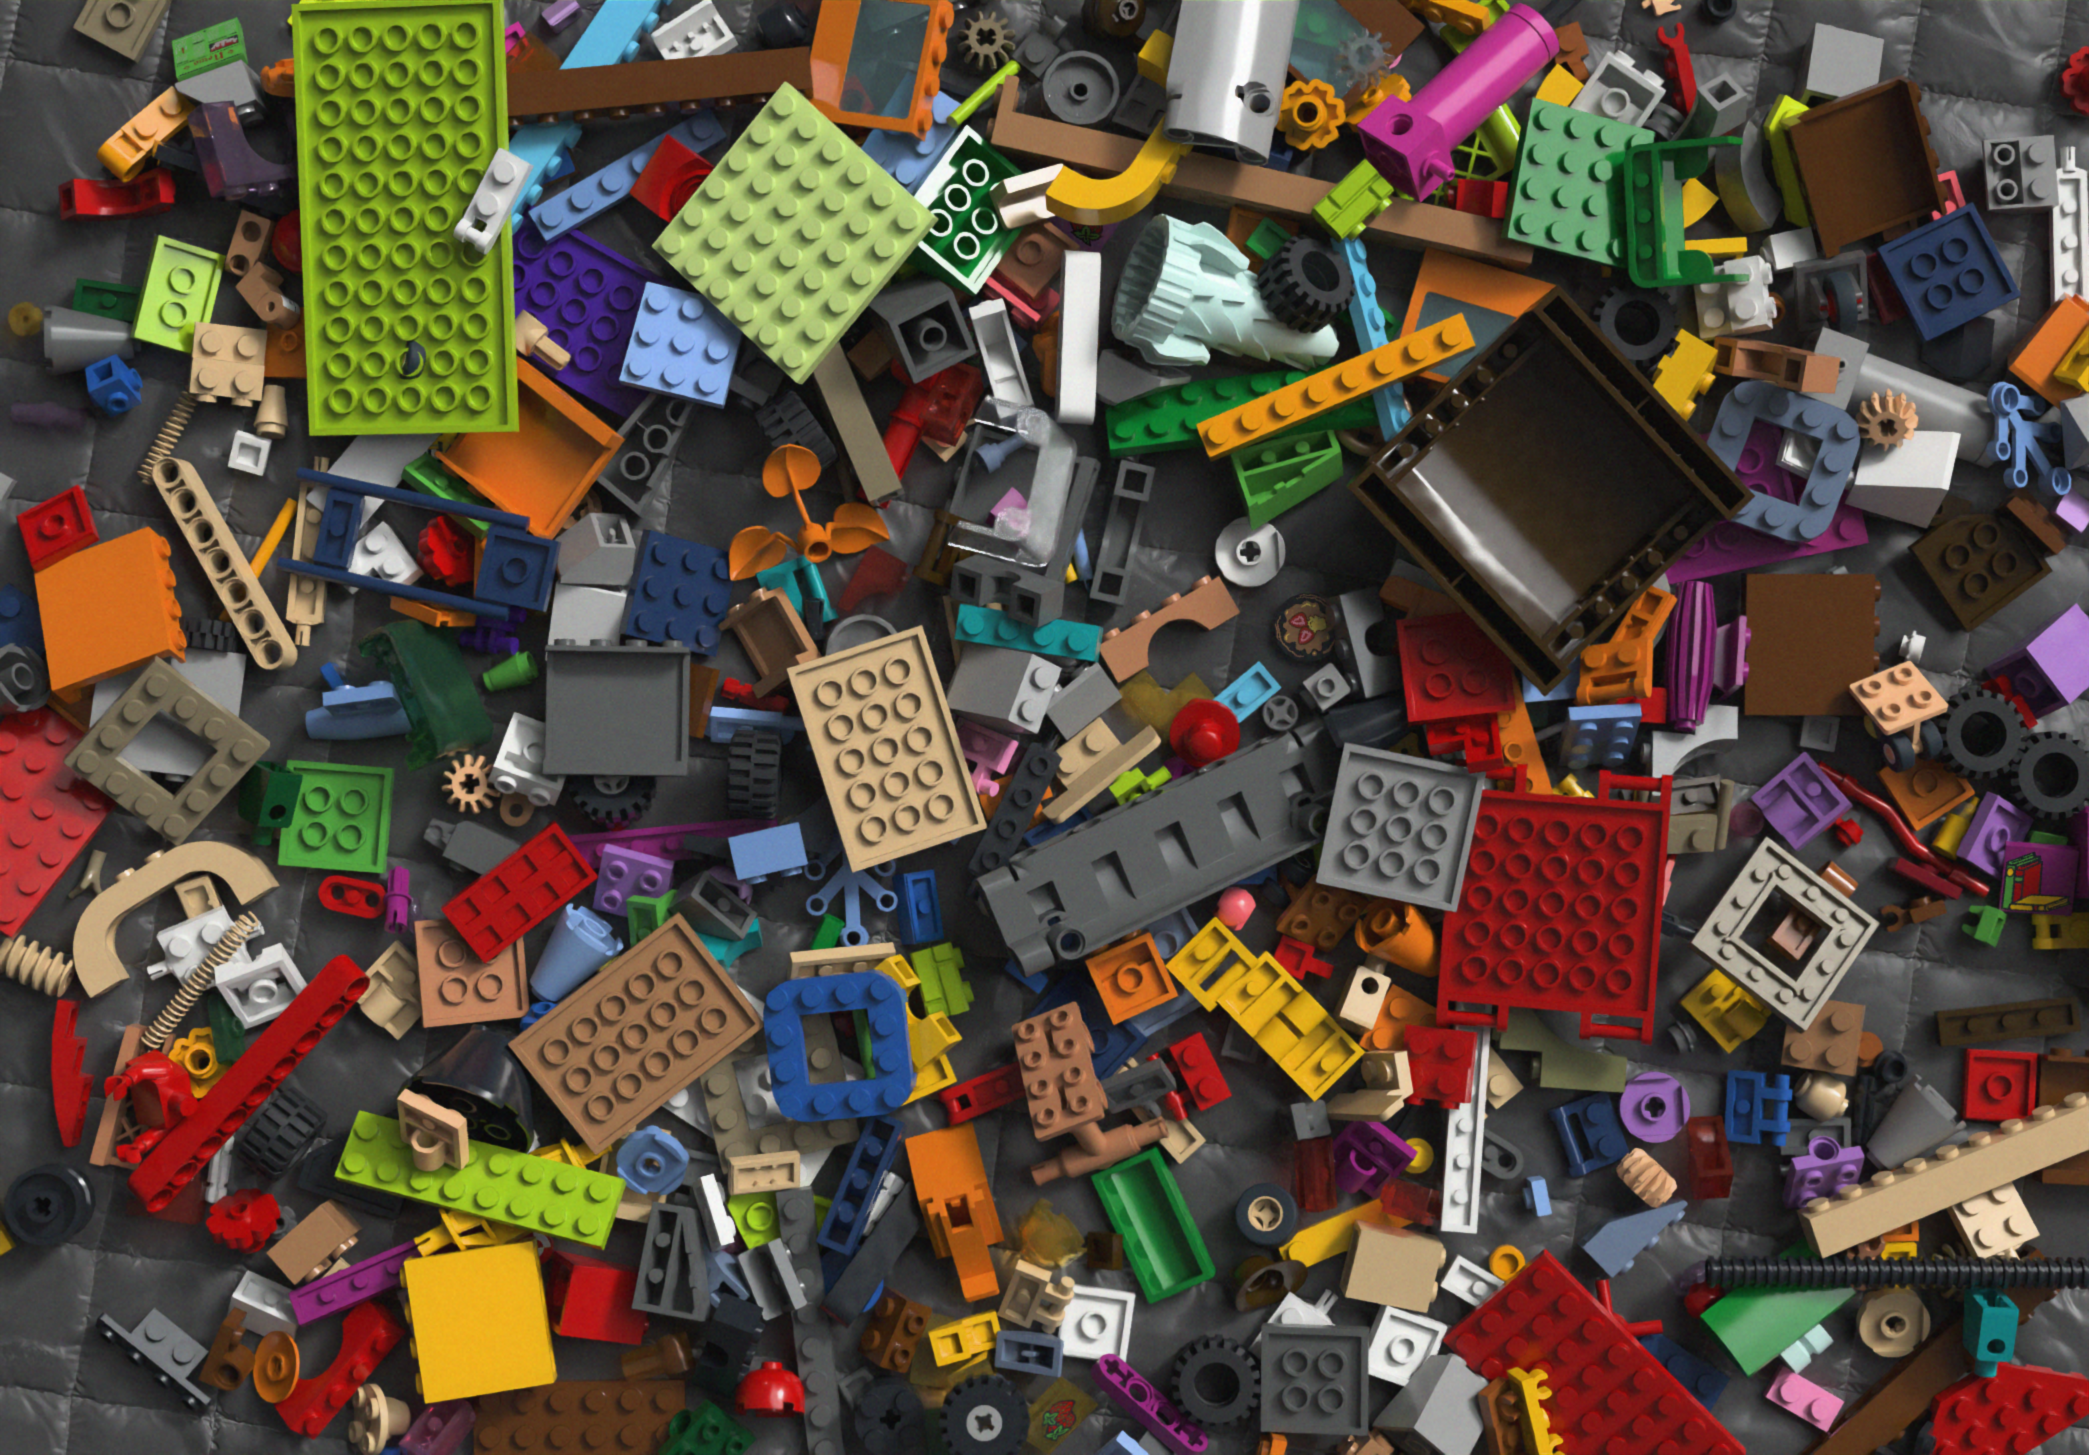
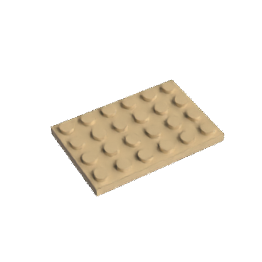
M922 625L786 669L852 873L987 828Z

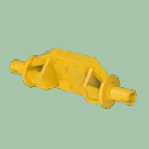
M563 1137L560 1139L561 1143L535 1149L529 1154L587 1169V1164L608 1152H612L613 1149L610 1145L596 1156L586 1142L574 1147L573 1144L570 1146L566 1138ZM439 1208L442 1224L419 1237H415L414 1242L418 1245L417 1248L422 1256L425 1257L451 1242L454 1245L457 1244L460 1250L463 1251L468 1250V1248H482L513 1243L532 1232ZM481 1224L485 1229L483 1232L463 1237L461 1235V1232Z

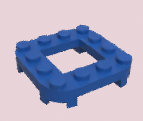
M872 969L853 973L804 978L796 977L778 985L768 993L763 1009V1020L772 1093L782 1115L802 1122L876 1116L890 1113L908 1100L913 1088L916 1086L917 1072L913 1073L905 1005L908 1002V997L905 989H902L896 980L881 970ZM867 1008L876 1078L818 1084L810 1083L802 1015Z

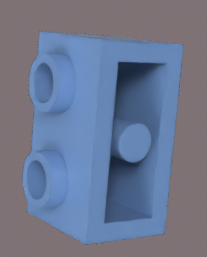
M799 822L728 837L737 880L745 879L746 885L767 881L766 874L780 871L781 877L802 873L801 866L808 864Z

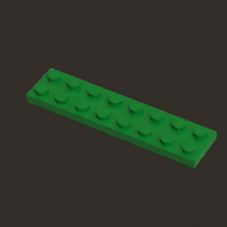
M1338 364L1317 366L1316 369L1311 367L1308 371L1299 368L1192 381L1141 399L1118 403L1117 406L1104 403L1110 456L1119 457L1202 447L1204 445L1196 424ZM1371 394L1269 438L1380 425L1373 395Z

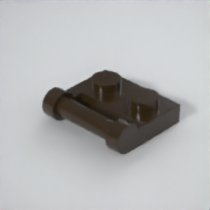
M936 508L932 517L935 519L927 544L919 565L914 566L911 575L951 590L953 564L976 554L980 555L989 529ZM948 525H951V531L937 569L934 572L932 571Z

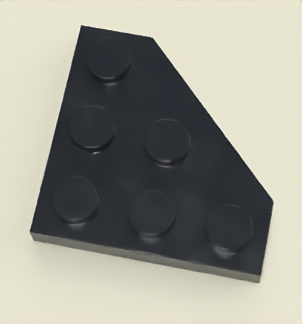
M398 1108L383 1115V1117L399 1120ZM351 1132L307 1154L297 1187L395 1220L400 1218L406 1198L338 1181L334 1177Z

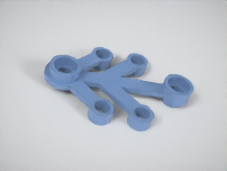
M2006 382L1993 384L1988 391L1987 404L1990 411L1995 415V438L1987 444L1986 452L1991 461H2002L2009 458L2011 453V447L2008 443L2009 424L2012 429V467L2007 468L2004 472L2005 485L2010 489L2022 488L2027 484L2028 475L2025 470L2027 453L2040 474L2038 478L2040 491L2048 496L2067 494L2071 488L2070 473L2064 467L2052 468L2034 437L2039 438L2041 442L2046 444L2058 443L2062 438L2060 424L2057 422L2036 423L2023 421L2017 411L2022 410L2027 417L2042 415L2046 408L2044 398L2039 394L2030 396L2020 395L2014 385Z
M835 824L828 855L820 853L819 860L813 859L808 861V864L804 867V872L810 880L823 878L826 873V866L841 851L843 866L818 894L808 898L806 908L812 915L818 916L823 914L827 910L830 900L844 886L846 927L840 934V942L843 947L867 945L869 935L865 927L861 926L858 885L876 900L878 908L885 912L896 908L898 898L894 892L885 890L863 869L851 872ZM894 859L889 860L892 863V869L889 872L884 873L880 871L879 864L874 865L875 871L880 876H890L896 869ZM812 863H818L822 868L821 874L817 877L809 873V866ZM885 894L891 895L894 899L893 905L889 908L883 907L880 902L881 897ZM814 898H819L823 901V909L819 912L812 910L810 906ZM852 931L858 932L861 937L860 942L856 945L850 944L847 940L848 934Z

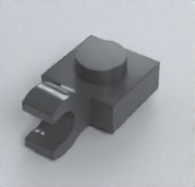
M1055 15L1042 35L1033 29L1012 55V59L1018 61L1020 66L1040 80L1061 53V50L1054 46V44L1068 28L1066 26L1067 22L1058 15Z

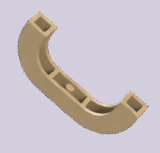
M200 841L178 846L166 853L161 849L145 858L144 861L147 865L137 871L130 868L114 878L116 884L100 893L85 909L74 935V964L78 977L89 997L102 996L130 978L116 954L114 943L115 933L120 922L130 912L199 871H209L219 875L229 884L241 905H250L280 887L272 872L261 859L243 847L222 841Z

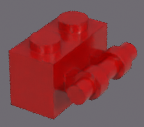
M1194 1031L1164 1046L1170 1058V1061L1164 1064L1171 1073L1177 1072L1185 1088L1179 1092L1174 1090L1163 1095L1165 1099L1162 1102L1167 1111L1171 1110L1176 1122L1189 1116L1183 1105L1188 1100L1191 1101L1195 1110L1203 1111L1232 1096L1201 1032ZM1156 1052L1145 1059L1147 1062L1160 1058V1056Z

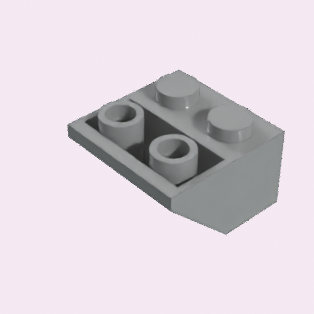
M2054 135L1982 141L1987 211L2009 215L2046 213L2059 205Z
M589 513L555 539V541L562 542L556 566L560 583L571 585L601 584L606 587L630 585L636 547L625 514Z
M1085 662L1070 674L1073 680L1065 688L1057 684L1054 688L1045 714L1057 730L1061 732L1066 741L1122 698V695L1098 662L1093 666Z

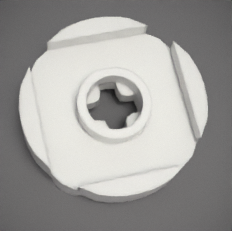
M1247 517L1236 519L1225 527L1215 545V560L1219 570L1225 579L1242 587H1257L1267 583L1277 575L1285 559V544L1278 530L1269 522H1266L1252 531ZM1247 542H1251L1253 548L1260 550V555L1254 556L1253 562H1247V558L1240 555V550L1245 549Z

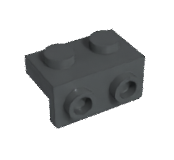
M780 1238L760 1244L736 1256L737 1263L755 1305L764 1308L761 1315L762 1321H767L782 1313L794 1311L807 1305L805 1285L799 1277H796L791 1265V1252L787 1245L782 1244Z

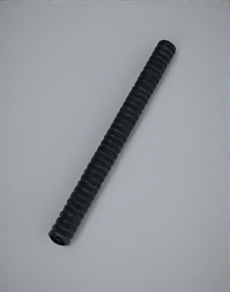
M1708 1255L1705 1260V1281L1709 1288H1714L1715 1284H1719L1721 1288H1725L1727 1284H1730L1732 1288H1737L1738 1284H1741L1743 1288H1748L1749 1284H1752L1754 1288H1759L1760 1284H1764L1765 1288H1770L1772 1284H1775L1776 1288H1782L1783 1284H1786L1787 1288H1793L1794 1285H1797L1799 1288H1804L1805 1285H1809L1810 1288H1815L1816 1285H1820L1821 1288H1827L1828 1285H1831L1832 1288H1838L1839 1285H1842L1843 1288H1849L1850 1285H1853L1854 1288H1861L1862 1285H1865L1866 1288H1872L1873 1285H1876L1877 1288L1882 1289L1884 1285H1887L1888 1288L1894 1289L1895 1285H1898L1899 1288L1905 1289L1907 1285H1910V1288L1916 1289L1918 1285H1921L1923 1289H1928L1929 1285H1932L1934 1289H1939L1943 1285L1945 1289H1950L1954 1285L1955 1288L1962 1289L1963 1285H1966L1968 1289H1973L1977 1285L1979 1289H1984L1988 1285L1990 1289H1996L1997 1285H1999L2001 1289H2007L2008 1286H2011L2012 1289H2018L2020 1286L2024 1289H2030L2031 1286H2034L2035 1289H2041L2042 1286H2045L2046 1289H2052L2054 1286L2057 1289H2064L2065 1286L2068 1289H2075L2076 1286L2080 1289H2086L2089 1286V1260L2087 1261L2084 1257H2079L2077 1261L2073 1257H2068L2066 1261L2062 1257H2056L2055 1260H2052L2051 1257H2045L2044 1260H2041L2040 1257H2034L2032 1260L2029 1257H2022L2021 1260L2017 1257H2011L2010 1260H2007L2006 1257H2000L1998 1260L1995 1257H1988L1987 1260L1984 1257H1977L1976 1260H1973L1969 1256L1965 1260H1962L1959 1256H1955L1953 1260L1948 1256H1944L1942 1260L1937 1256H1933L1931 1260H1928L1926 1256H1921L1920 1260H1917L1915 1256H1910L1909 1260H1906L1904 1256H1899L1897 1260L1892 1256H1888L1886 1260H1883L1881 1256H1876L1875 1260H1872L1870 1256H1865L1864 1260H1861L1859 1256H1854L1852 1260L1848 1256H1843L1841 1260H1838L1837 1256H1831L1830 1259L1826 1257L1815 1259L1814 1256H1809L1808 1259H1804L1803 1256H1798L1797 1259H1793L1792 1256H1786L1785 1259H1782L1781 1256H1775L1774 1259H1771L1770 1256H1764L1763 1259H1759V1256H1753L1752 1259H1748L1747 1256H1741L1740 1259H1737L1735 1255H1731L1729 1259H1726L1724 1255L1714 1259V1256Z

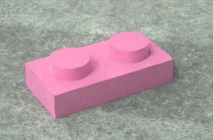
M1781 1364L1763 1393L1768 1399L1825 1432L1829 1430L1844 1403L1840 1398L1802 1376L1796 1375Z

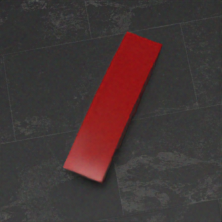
M70 998L57 1000L52 1034L51 1065L55 1112L63 1146L66 1147L81 1144L95 1076L81 1072L88 1038L74 1035L81 1001Z

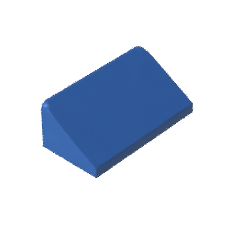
M934 869L893 875L894 893L898 898L896 908L902 944H916L944 939Z

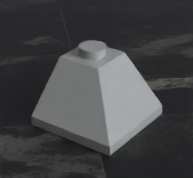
M1133 346L1104 349L1097 363L1096 393L1099 394L1098 399L1100 401L1117 406L1118 403L1134 401L1189 383L1192 376L1173 366L1153 365L1145 362L1140 349Z

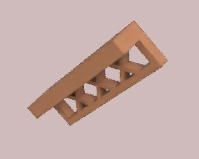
M137 1023L126 1025L113 1076H120L126 1070L125 1062L146 1053L144 1049L145 1044L141 1041V1036H146L145 1031H150L148 1026ZM169 1032L168 1037H164L165 1042L162 1053L167 1057L173 1049L176 1034ZM130 1087L127 1088L126 1095L118 1101L113 1100V1092L107 1097L89 1163L100 1166L113 1164L131 1170H136L142 1163V1160L136 1164L120 1162L119 1157L115 1156L116 1147L120 1140L129 1136L133 1142L137 1137L135 1133L137 1130L141 1129V1135L152 1127L139 1124L132 1128L126 1118L127 1108L133 1105V1100L130 1101ZM124 1126V1128H125V1130H126L127 1132H125L124 1134L120 1135V1134H121V1131H122V1127Z

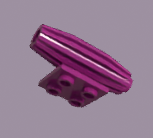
M1683 581L1676 585L1674 596L1677 598V602L1672 608L1667 622L1663 681L1664 688L1668 689V722L1675 725V730L1692 732L1696 731V726L1704 724L1713 686L1718 688L1717 700L1724 701L1743 686V683H1746L1749 674V664L1744 662L1745 649H1748L1750 644L1751 630L1746 628L1747 616H1739L1731 624L1717 628L1712 585L1700 581Z

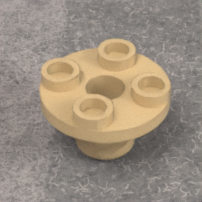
M364 1384L352 1395L354 1421H351L349 1424V1439L352 1443H358L364 1455H379L385 1446L386 1440H389L392 1435H403L408 1431L411 1415L406 1402L392 1397H385L382 1389L377 1384Z

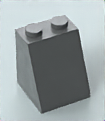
M922 270L879 291L866 307L875 332L914 384L977 353L953 291L937 278Z

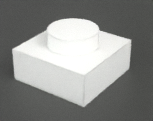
M238 430L235 433L228 467L263 476L272 440Z

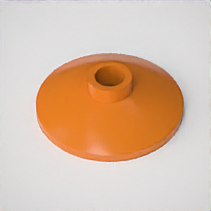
M272 1331L258 1345L255 1353L256 1361L253 1368V1377L259 1395L267 1402L279 1403L287 1399L295 1388L299 1375L300 1360L293 1338L284 1331Z

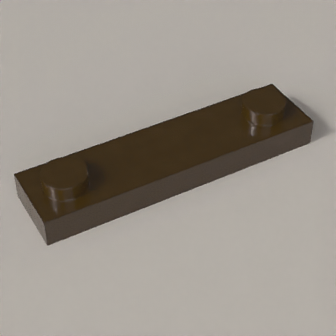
M2073 995L1934 1011L1937 1044L1941 1047L2081 1031L2077 996Z

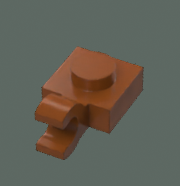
M1577 21L1553 30L1559 41L1560 51L1552 61L1554 67L1557 63L1560 66L1565 65L1567 71L1582 84H1586L1589 73L1581 59L1587 58L1590 52Z

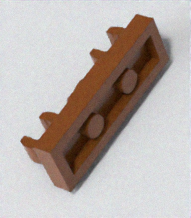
M1499 1376L1478 1393L1490 1455H1530L1523 1451L1521 1443L1522 1437L1518 1417L1523 1414V1411L1514 1408V1402L1520 1396L1517 1392L1510 1389L1509 1379Z

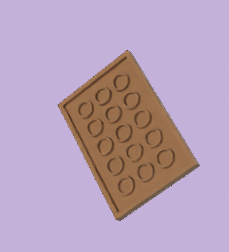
M678 911L513 1038L508 1045L597 1156L763 1028L764 1020Z

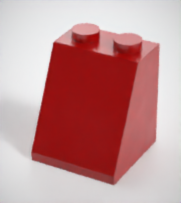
M554 1250L545 1294L550 1328L561 1336L641 1345L642 1335H645L648 1331L649 1316L647 1311L632 1309L640 1267Z

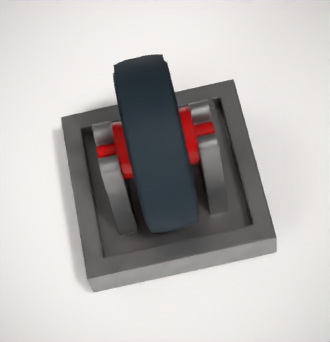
M1863 250L1841 253L1830 258L1820 257L1793 263L1796 327L1800 332L1829 326L1833 331L1848 335L1856 331L1859 320L1869 319L1866 254Z

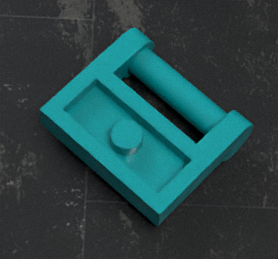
M805 555L756 573L761 588L766 587L770 591L782 586L802 621V595L793 572L803 569L812 596L825 600L823 624L839 618L836 608H831L816 566L817 563L808 561Z

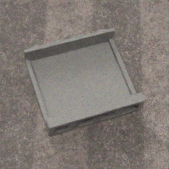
M186 647L184 648L185 663H179L172 656L162 659L239 718L247 654ZM148 664L95 683L90 728ZM160 708L118 755L149 778H151V771L166 773L165 780L186 782L187 776H192L216 749Z

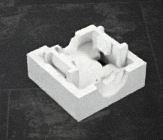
M281 943L262 949V954L257 955L252 963L245 964L241 961L234 964L233 961L214 967L215 984L244 1029L277 1018L307 986ZM284 975L288 985L286 982L277 985L275 978Z

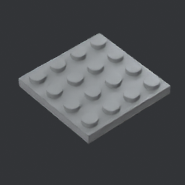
M1345 742L1316 883L1457 912L1486 772L1469 774L1467 767Z

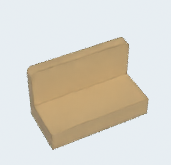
M1063 163L1002 180L989 191L1004 230H1011L1056 216L1046 210L1045 193L1062 169Z

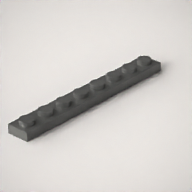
M803 1186L800 1188L777 1190L776 1199L782 1244L784 1243L789 1248L792 1255L791 1265L796 1277L802 1280L806 1288L805 1299L807 1305L791 1311L799 1378L804 1387L805 1394L804 1419L809 1455H846L829 1315L818 1308L826 1297L820 1244L816 1242L818 1227L813 1187Z

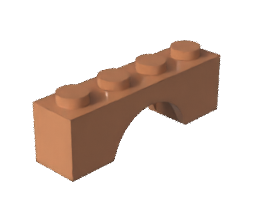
M1715 336L1714 348L1718 350L1714 372L1778 382L1779 387L1801 392L1835 394L1841 359L1839 357L1750 338Z
M1209 575L1201 578L1190 585L1193 589L1191 593L1182 598L1179 593H1176L1160 602L1163 609L1151 615L1146 610L1130 620L1133 625L1132 627L1123 632H1120L1117 627L1102 636L1100 655L1117 684L1149 666L1148 646L1154 633L1162 626L1175 621H1188L1199 625L1209 632L1239 615L1240 611L1219 576L1211 580Z

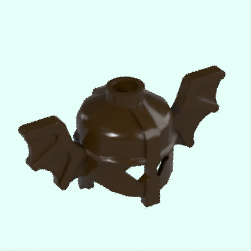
M1084 0L1081 8L1083 19L1081 28L1085 34H1091L1100 41L1125 40L1127 51L1139 54L1147 42L1136 35V32L1145 20V0Z

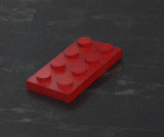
M554 820L443 904L441 910L486 964L596 880L598 875Z

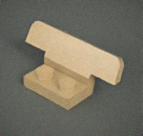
M1100 717L1096 718L1056 750L1063 759L1055 774L1068 790L1045 807L1042 813L1055 825L1064 822L1113 783L1117 776L1128 771L1157 748L1161 742L1157 732L1151 725H1148L1125 745H1122Z
M1407 1051L1365 1052L1362 1055L1361 1073L1366 1081L1367 1088L1359 1089L1354 1094L1338 1093L1325 1105L1328 1119L1384 1122L1404 1106L1403 1099L1413 1093Z

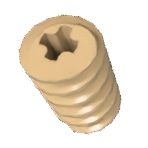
M20 935L15 942L6 938L0 946V974L6 971V975L10 979L19 977V981L23 985H28L32 982L34 990L40 991L44 989L45 994L53 997L57 994V997H61L73 979L76 969L74 958L64 965V953L59 952L54 959H51V947L49 946L41 953H38V941L34 940L26 948L24 947L26 936Z

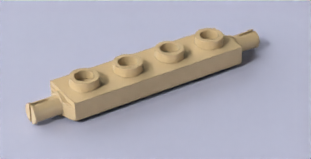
M314 457V470L327 473L330 458ZM301 482L292 559L314 564L313 557L323 512L306 499L307 495L316 485ZM291 573L286 619L297 624L294 645L310 646L311 626L324 623L328 581Z

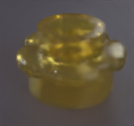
M21 302L10 310L8 321L12 331L17 335H34L41 328L40 322L43 321V313L40 308L34 307L32 303ZM25 316L29 317L28 322L23 321Z

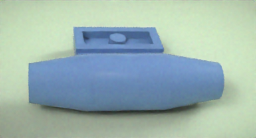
M374 681L369 683L368 687L360 688L343 685L334 688V691L322 693L323 707L307 711L306 728L311 739L360 740L405 734L449 721L451 719V706L447 693L400 692L393 683L388 681Z

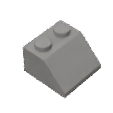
M242 60L175 83L177 91L192 104L238 126L253 127L261 124L264 121L263 117L272 115L258 75Z

